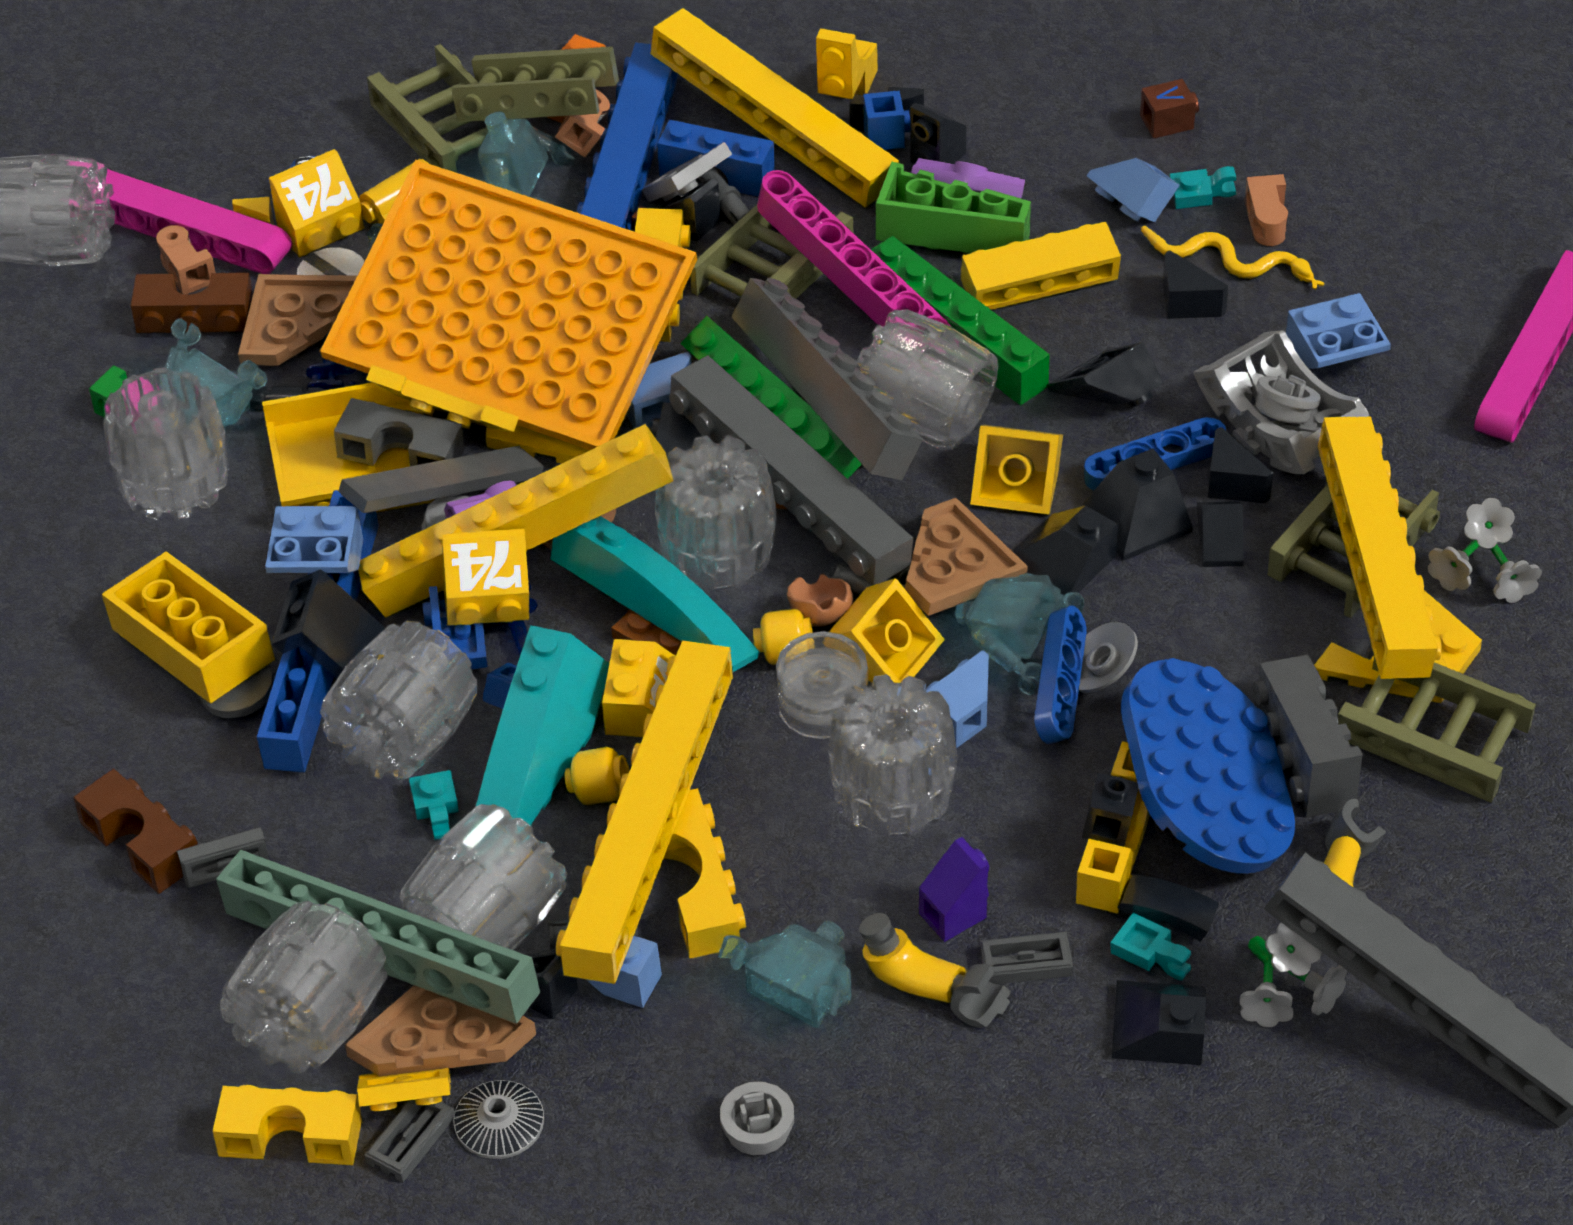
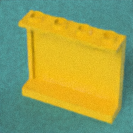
M372 382L262 402L281 506H329L333 491L339 490L342 479L410 466L409 453L404 448H391L384 451L378 457L374 466L337 458L334 430L351 398L424 414L410 409L409 400ZM435 499L376 511V513L426 503H432Z

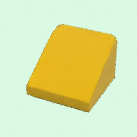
M270 197L232 199L234 212L274 225Z

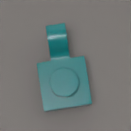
M1226 166L1219 168L1211 176H1208L1206 169L1170 173V178L1179 184V187L1173 194L1175 209L1212 205V197H1231L1236 195L1234 185L1236 173L1234 167Z
M447 770L409 778L417 820L430 818L434 840L451 837L448 814L459 812L451 771Z
M1132 913L1110 942L1111 954L1147 971L1156 962L1169 976L1182 981L1191 970V965L1185 963L1191 956V951L1182 945L1171 943V930L1135 913Z

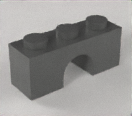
M354 398L350 399L334 430L337 458L371 466L375 465L378 457L384 451L391 448L407 449L410 466L461 457L464 452L462 424Z

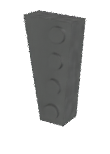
M1309 655L1260 663L1258 681L1253 682L1254 698L1258 706H1264L1271 737H1275L1278 743L1277 754L1282 770L1288 769L1290 774L1289 786L1294 802L1301 803L1306 818L1337 812L1347 801L1353 798L1357 799L1363 756L1359 747H1350L1348 740H1351V733L1346 723L1338 725L1337 707L1333 699L1326 700L1325 684Z

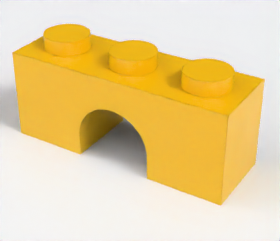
M241 1085L239 1087L223 1086L212 1132L219 1157L263 1160L266 1146L270 1139L280 1132L293 1130L303 1134L308 1163L353 1165L362 1116L357 1094H348L339 1090L313 1092L292 1087L282 1090L258 1088L253 1085Z

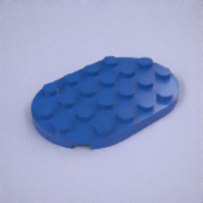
M1175 658L1154 661L1142 667L1124 689L1121 699V715L1138 788L1149 814L1162 831L1168 827L1178 840L1186 844L1182 850L1209 866L1227 872L1246 874L1256 873L1269 868L1290 846L1295 832V817L1275 741L1271 737L1267 726V716L1241 690L1225 679L1213 667H1203Z

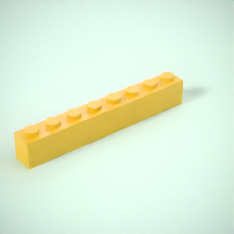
M684 8L654 26L651 55L768 139L774 141L775 144L865 208L878 199L891 162L899 163V160L889 152L883 150L862 133L849 126L835 114L825 109L807 94L801 92L780 75L774 73Z
M1324 417L1317 447L1380 679L1430 678L1434 661L1439 660L1441 657V640L1439 635H1434L1432 609L1430 605H1425L1423 599V578L1421 575L1416 574L1415 550L1413 546H1408L1406 540L1407 523L1405 517H1400L1398 512V491L1396 488H1392L1390 484L1391 470L1389 461L1383 460L1382 436L1380 433L1375 432L1371 417Z
M646 424L635 428L361 559L358 571L362 590L386 618L430 597V586H437L438 593L444 590L442 534L525 529L527 551L673 482L666 452Z

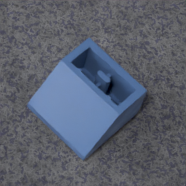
M1360 293L1288 311L1286 334L1292 341L1295 351L1309 369L1320 368L1390 350V342Z
M276 506L265 565L266 573H313L320 569L325 573H349L359 570L363 535L358 509L355 506Z

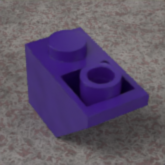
M963 837L956 839L919 887V914L944 942L987 918L989 863L985 855L979 849H973Z

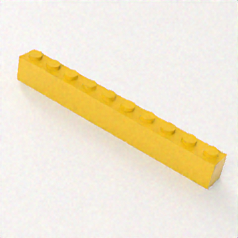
M682 640L676 657L671 656L669 658L665 685H659L657 688L655 709L653 714L648 713L645 718L642 742L634 745L630 772L622 775L617 804L612 803L610 805L605 834H599L597 837L592 866L587 865L584 869L581 894L579 898L574 897L572 899L567 929H561L557 937L556 955L562 959L564 976L612 984L616 983L733 679L731 647Z

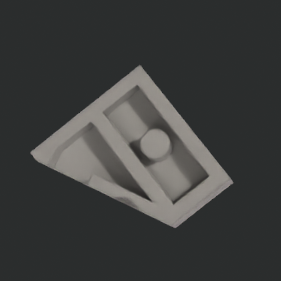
M723 142L706 154H700L668 171L641 190L648 202L661 197L666 202L677 195L682 196L698 186L696 178L731 156L732 153L726 143Z

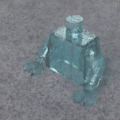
M503 112L491 113L485 119L488 133L478 150V158L486 183L529 197L549 159L547 150L551 152L552 160L558 165H565L575 159V157L568 154L574 152L573 149L563 142L556 143L552 141V136L533 127L526 119H507ZM535 198V199H537V200L546 202V201L543 200L542 198Z
M179 318L174 321L171 327V332L178 339L176 346H172L157 386L162 410L153 416V422L158 430L165 435H168L181 425L196 436H204L216 428L237 423L242 413L251 408L252 389L262 388L267 382V376L264 371L259 369L250 360L240 364L237 371L238 375H236L196 348H193L190 352L187 351L188 345H194L199 341L201 333L199 328L191 323L188 332L184 334L187 329V322Z
M1025 573L1016 577L990 579L984 584L975 601L969 600L958 604L955 610L957 622L968 626L973 643L980 650L988 653L989 657L1010 673L1012 670L1019 675L1018 687L1027 695L1035 693L1036 685L1029 678L1039 682L1042 666L1035 662L1024 664L1020 661L1021 658L1030 659L1047 630L1049 616L1052 612L1059 610V608L1075 606L1082 613L1085 604L1084 598L1077 592H1069L1065 595L1060 594L1061 589L1052 585L1048 575H1034L1031 573Z
M824 921L815 933L798 924H792L781 933L773 934L752 943H747L744 939L735 935H727L723 939L717 957L720 959H732L730 965L735 970H739L742 965H746L747 993L815 1028L820 1026L828 1010L830 1015L836 1016L838 1008L847 1005L851 1001V970L846 966L845 950L839 946L845 935L843 930L834 922Z

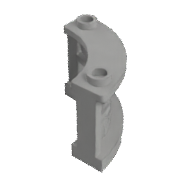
M1284 330L1264 332L1226 356L1193 372L1200 389L1216 415L1219 417L1225 414L1236 428L1232 435L1252 454L1256 455L1262 452L1270 458L1271 466L1285 472L1305 474L1315 468L1313 460L1320 456L1317 446L1324 417H1369V413L1359 397L1347 396L1331 389L1309 370L1295 351L1292 341ZM1263 349L1273 367L1266 363L1265 355H1263L1259 370L1260 374L1255 372L1250 355ZM1242 361L1244 372L1229 371V367ZM1281 374L1286 375V379L1289 378V375L1298 377L1306 381V386L1320 394L1319 406L1313 409L1310 419L1304 424H1292L1278 420L1270 421L1263 416L1264 414L1257 409L1256 405L1250 403L1252 393L1255 400L1257 398L1256 384L1258 379L1264 376L1278 377Z

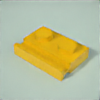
M449 1068L388 1076H378L375 1073L359 1075L357 1086L359 1107L370 1105L371 1111H385L396 1108L397 1102L415 1100L416 1105L439 1103L442 1101V1096L450 1095L451 1079Z

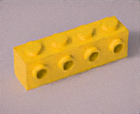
M1106 222L1093 225L1086 224L1077 229L1060 233H1048L1039 238L1022 242L1015 241L1005 246L988 250H977L971 254L963 255L961 281L965 291L992 310L1117 280L1121 255Z

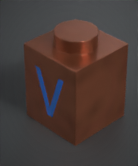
M1183 79L1142 88L1140 116L1153 139L1194 129L1195 113L1199 112V102L1195 92H1190Z

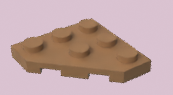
M258 274L238 352L240 364L278 366L327 337L357 276Z
M953 498L924 509L906 579L905 590L914 602L930 616L1026 579L1028 566L957 498Z
M414 985L347 1042L345 1047L347 1057L378 1076H388L506 1062L536 1035L535 1022L525 1016H522L519 1022L515 1024Z

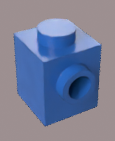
M900 90L863 94L864 131L866 138L883 150L905 148V133L910 132L909 110H903Z

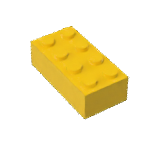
M167 551L102 593L112 630L210 704L275 660L266 624Z

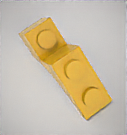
M820 28L816 36L818 93L853 99L855 94H868L878 71L877 43L856 40V35Z

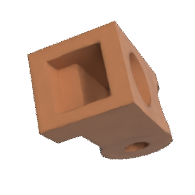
M596 90L599 113L565 116L555 138L583 157L587 156L602 136L605 128L598 123L610 109L609 100L598 90Z
M1284 174L1247 177L1245 206L1255 240L1265 246L1279 245L1286 238L1288 210L1284 206L1286 191Z
M171 225L161 229L156 236L157 244L161 251L160 259L168 274H174L175 283L182 294H189L207 287L210 283L211 273H216L213 258L208 250L204 249L196 252L190 243L188 231L182 226Z

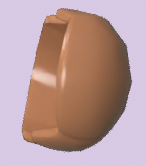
M820 574L816 583L808 584L802 577H798L787 587V598L791 609L800 610L804 618L810 617L812 627H825L837 622L853 604L851 587L841 578H828L825 574Z

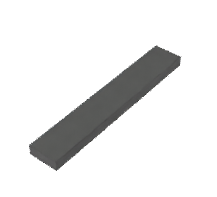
M514 446L342 479L338 492L362 513H368L487 489L502 481H514L515 483L527 481L541 474L544 466L520 446Z

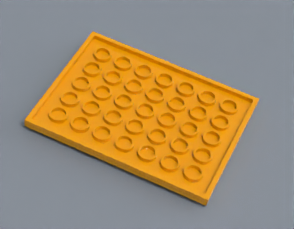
M415 159L320 353L324 359L367 374L372 364L406 376L410 381L455 397L513 414L519 417L518 426L591 450L616 437L697 262V254L694 251Z

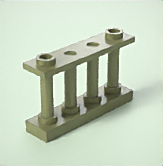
M441 44L434 46L437 66L398 84L389 83L380 72L367 77L371 106L422 159L431 165L457 173L456 161H458V156L498 137L513 151L519 148L518 132L520 131V124L518 119L485 120L484 122L488 125L487 127L451 143L450 141L446 142L441 136L471 121L458 122L456 113L435 123L427 122L422 117L454 102L451 89L453 85L478 84V81L462 66L459 58L455 54L451 55ZM441 79L450 86L415 104L408 102L404 98Z
M613 46L475 55L471 60L474 77L478 84L453 85L451 89L458 122L587 115L599 113L595 87L616 86L619 77Z
M756 205L702 255L697 256V262L690 275L691 293L698 296L713 282L741 297L748 283L724 272L735 261L768 278L781 281L788 287L787 292L795 299L823 273L783 235L771 230L773 226L759 213ZM840 212L836 218L853 233V217ZM759 240L792 258L784 265L777 266L748 251V249Z
M1327 484L1270 548L1267 575L1279 582H1282L1292 570L1297 571L1301 569L1346 592L1344 615L1351 618L1361 607L1354 579L1307 555V552L1313 546L1317 547L1321 544L1347 557L1342 536L1328 530L1338 520ZM1431 490L1419 505L1398 496V512L1407 518L1406 540L1408 546H1413L1424 532L1430 533L1439 520L1440 512L1437 510L1439 493Z
M1374 656L1372 669L1378 671V667ZM1435 662L1430 678L1380 679V675H1378L1361 707L1348 702L1344 703L1338 714V725L1346 723L1351 733V740H1348L1350 744L1492 803L1498 792L1503 767L1494 763L1513 728L1528 734L1536 707L1535 703L1526 700L1519 694L1508 693ZM1395 679L1419 687L1400 723L1377 715ZM1434 695L1457 704L1440 739L1437 740L1416 731ZM1473 712L1497 721L1479 756L1472 755L1455 747Z

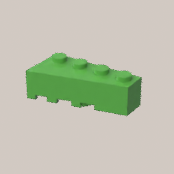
M892 161L876 202L875 240L885 241L894 236L903 244L924 246L929 249L961 251L966 254H971L977 250H988L1005 246L1015 241L1022 242L1029 240L1031 201L990 189H985L981 193L972 191L966 182L954 180L951 184L934 180V173L920 169L917 174L904 171L903 164Z

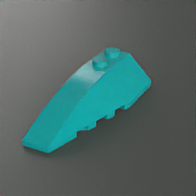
M599 516L553 538L551 560L681 642L683 640L731 647L732 672L758 659L760 651L701 588L672 563L644 542L627 533L625 529Z
M530 625L485 769L464 851L463 860L465 862L505 870L531 831L532 823L540 810H544L551 800L553 790L561 778H565V770L570 768L572 758L579 752L581 747L584 748L591 738L603 700L609 662L570 633Z

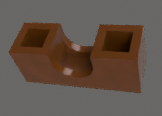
M211 273L210 283L206 289L199 293L188 295L177 292L174 274H136L131 301L136 333L244 332L253 297L249 273Z
M113 768L73 797L80 823L105 846H108L121 836L129 834L138 835L126 844L132 870L158 894L183 877L177 851L198 845L197 839L187 826L181 825L179 827L171 820L168 811L160 802L155 801L152 803L145 797L143 790L134 779L129 778L126 780Z

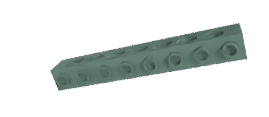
M240 850L216 878L226 914L515 1024L519 1022L540 994L533 959L530 956L249 852Z

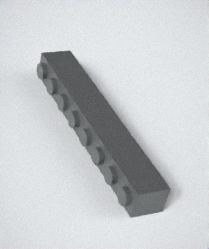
M750 278L732 315L733 320L870 474L903 480L923 441V438L911 427L912 421L900 414L893 407L894 402L877 390L875 381L864 375L857 368L858 363L842 352L839 348L840 343L821 329L822 324L807 314L804 310L805 305L787 292L788 287L784 283L773 278H767L766 281Z
M707 355L671 375L669 400L673 409L678 414H683L693 423L702 436L708 437L721 449L725 457L732 459L745 470L752 481L758 482L766 489L777 504L787 508L804 528H809L819 537L829 551L835 552L856 575L862 576L869 584L875 585L911 565L913 537L712 358Z
M1304 853L1263 909L1558 1127L1564 1125L1573 1116V1049L1554 1036L1549 1028L1535 1022L1516 1008L1511 1000L1500 996L1482 983L1473 972L1462 968L1444 955L1436 945L1425 941L1407 928L1398 917L1388 914L1369 900L1364 892L1350 886L1331 872L1326 864Z

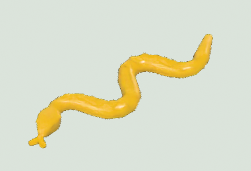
M1147 226L1141 227V232L1144 233L1147 240L1154 246V249L1163 255L1170 250L1184 258L1192 256L1203 247L1213 246L1219 249L1225 269L1238 278L1252 279L1263 275L1277 264H1287L1291 266L1293 275L1300 279V281L1311 282L1312 289H1317V285L1324 286V282L1314 279L1308 261L1298 258L1289 252H1271L1254 263L1244 264L1237 260L1234 246L1229 238L1218 232H1203L1191 237L1181 245L1173 246L1167 244L1163 238Z

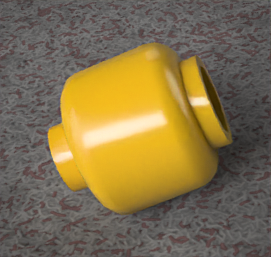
M798 609L767 612L761 618L760 628H753L754 646L760 652H764L765 659L771 665L802 662L806 659L808 650H814L810 617L804 618Z
M610 747L579 751L572 758L570 768L565 770L566 788L569 793H575L577 799L584 805L617 801L620 797L619 786L622 775L630 772L628 762L623 755H618Z

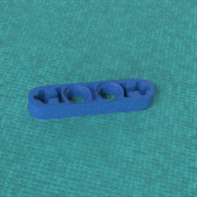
M1200 418L1095 453L1085 461L1084 482L1090 489L1095 490L1119 462L1152 448L1170 470L1212 457L1215 430L1220 427L1226 430L1225 425L1215 418ZM1175 444L1183 450L1177 453H1169L1163 447Z
M1067 606L1053 611L1048 620L1034 716L1037 733L1046 744L1069 739L1073 733L1087 634L1084 617L1075 606Z

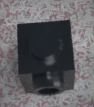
M1097 772L1082 838L1125 846L1138 792L1137 782Z

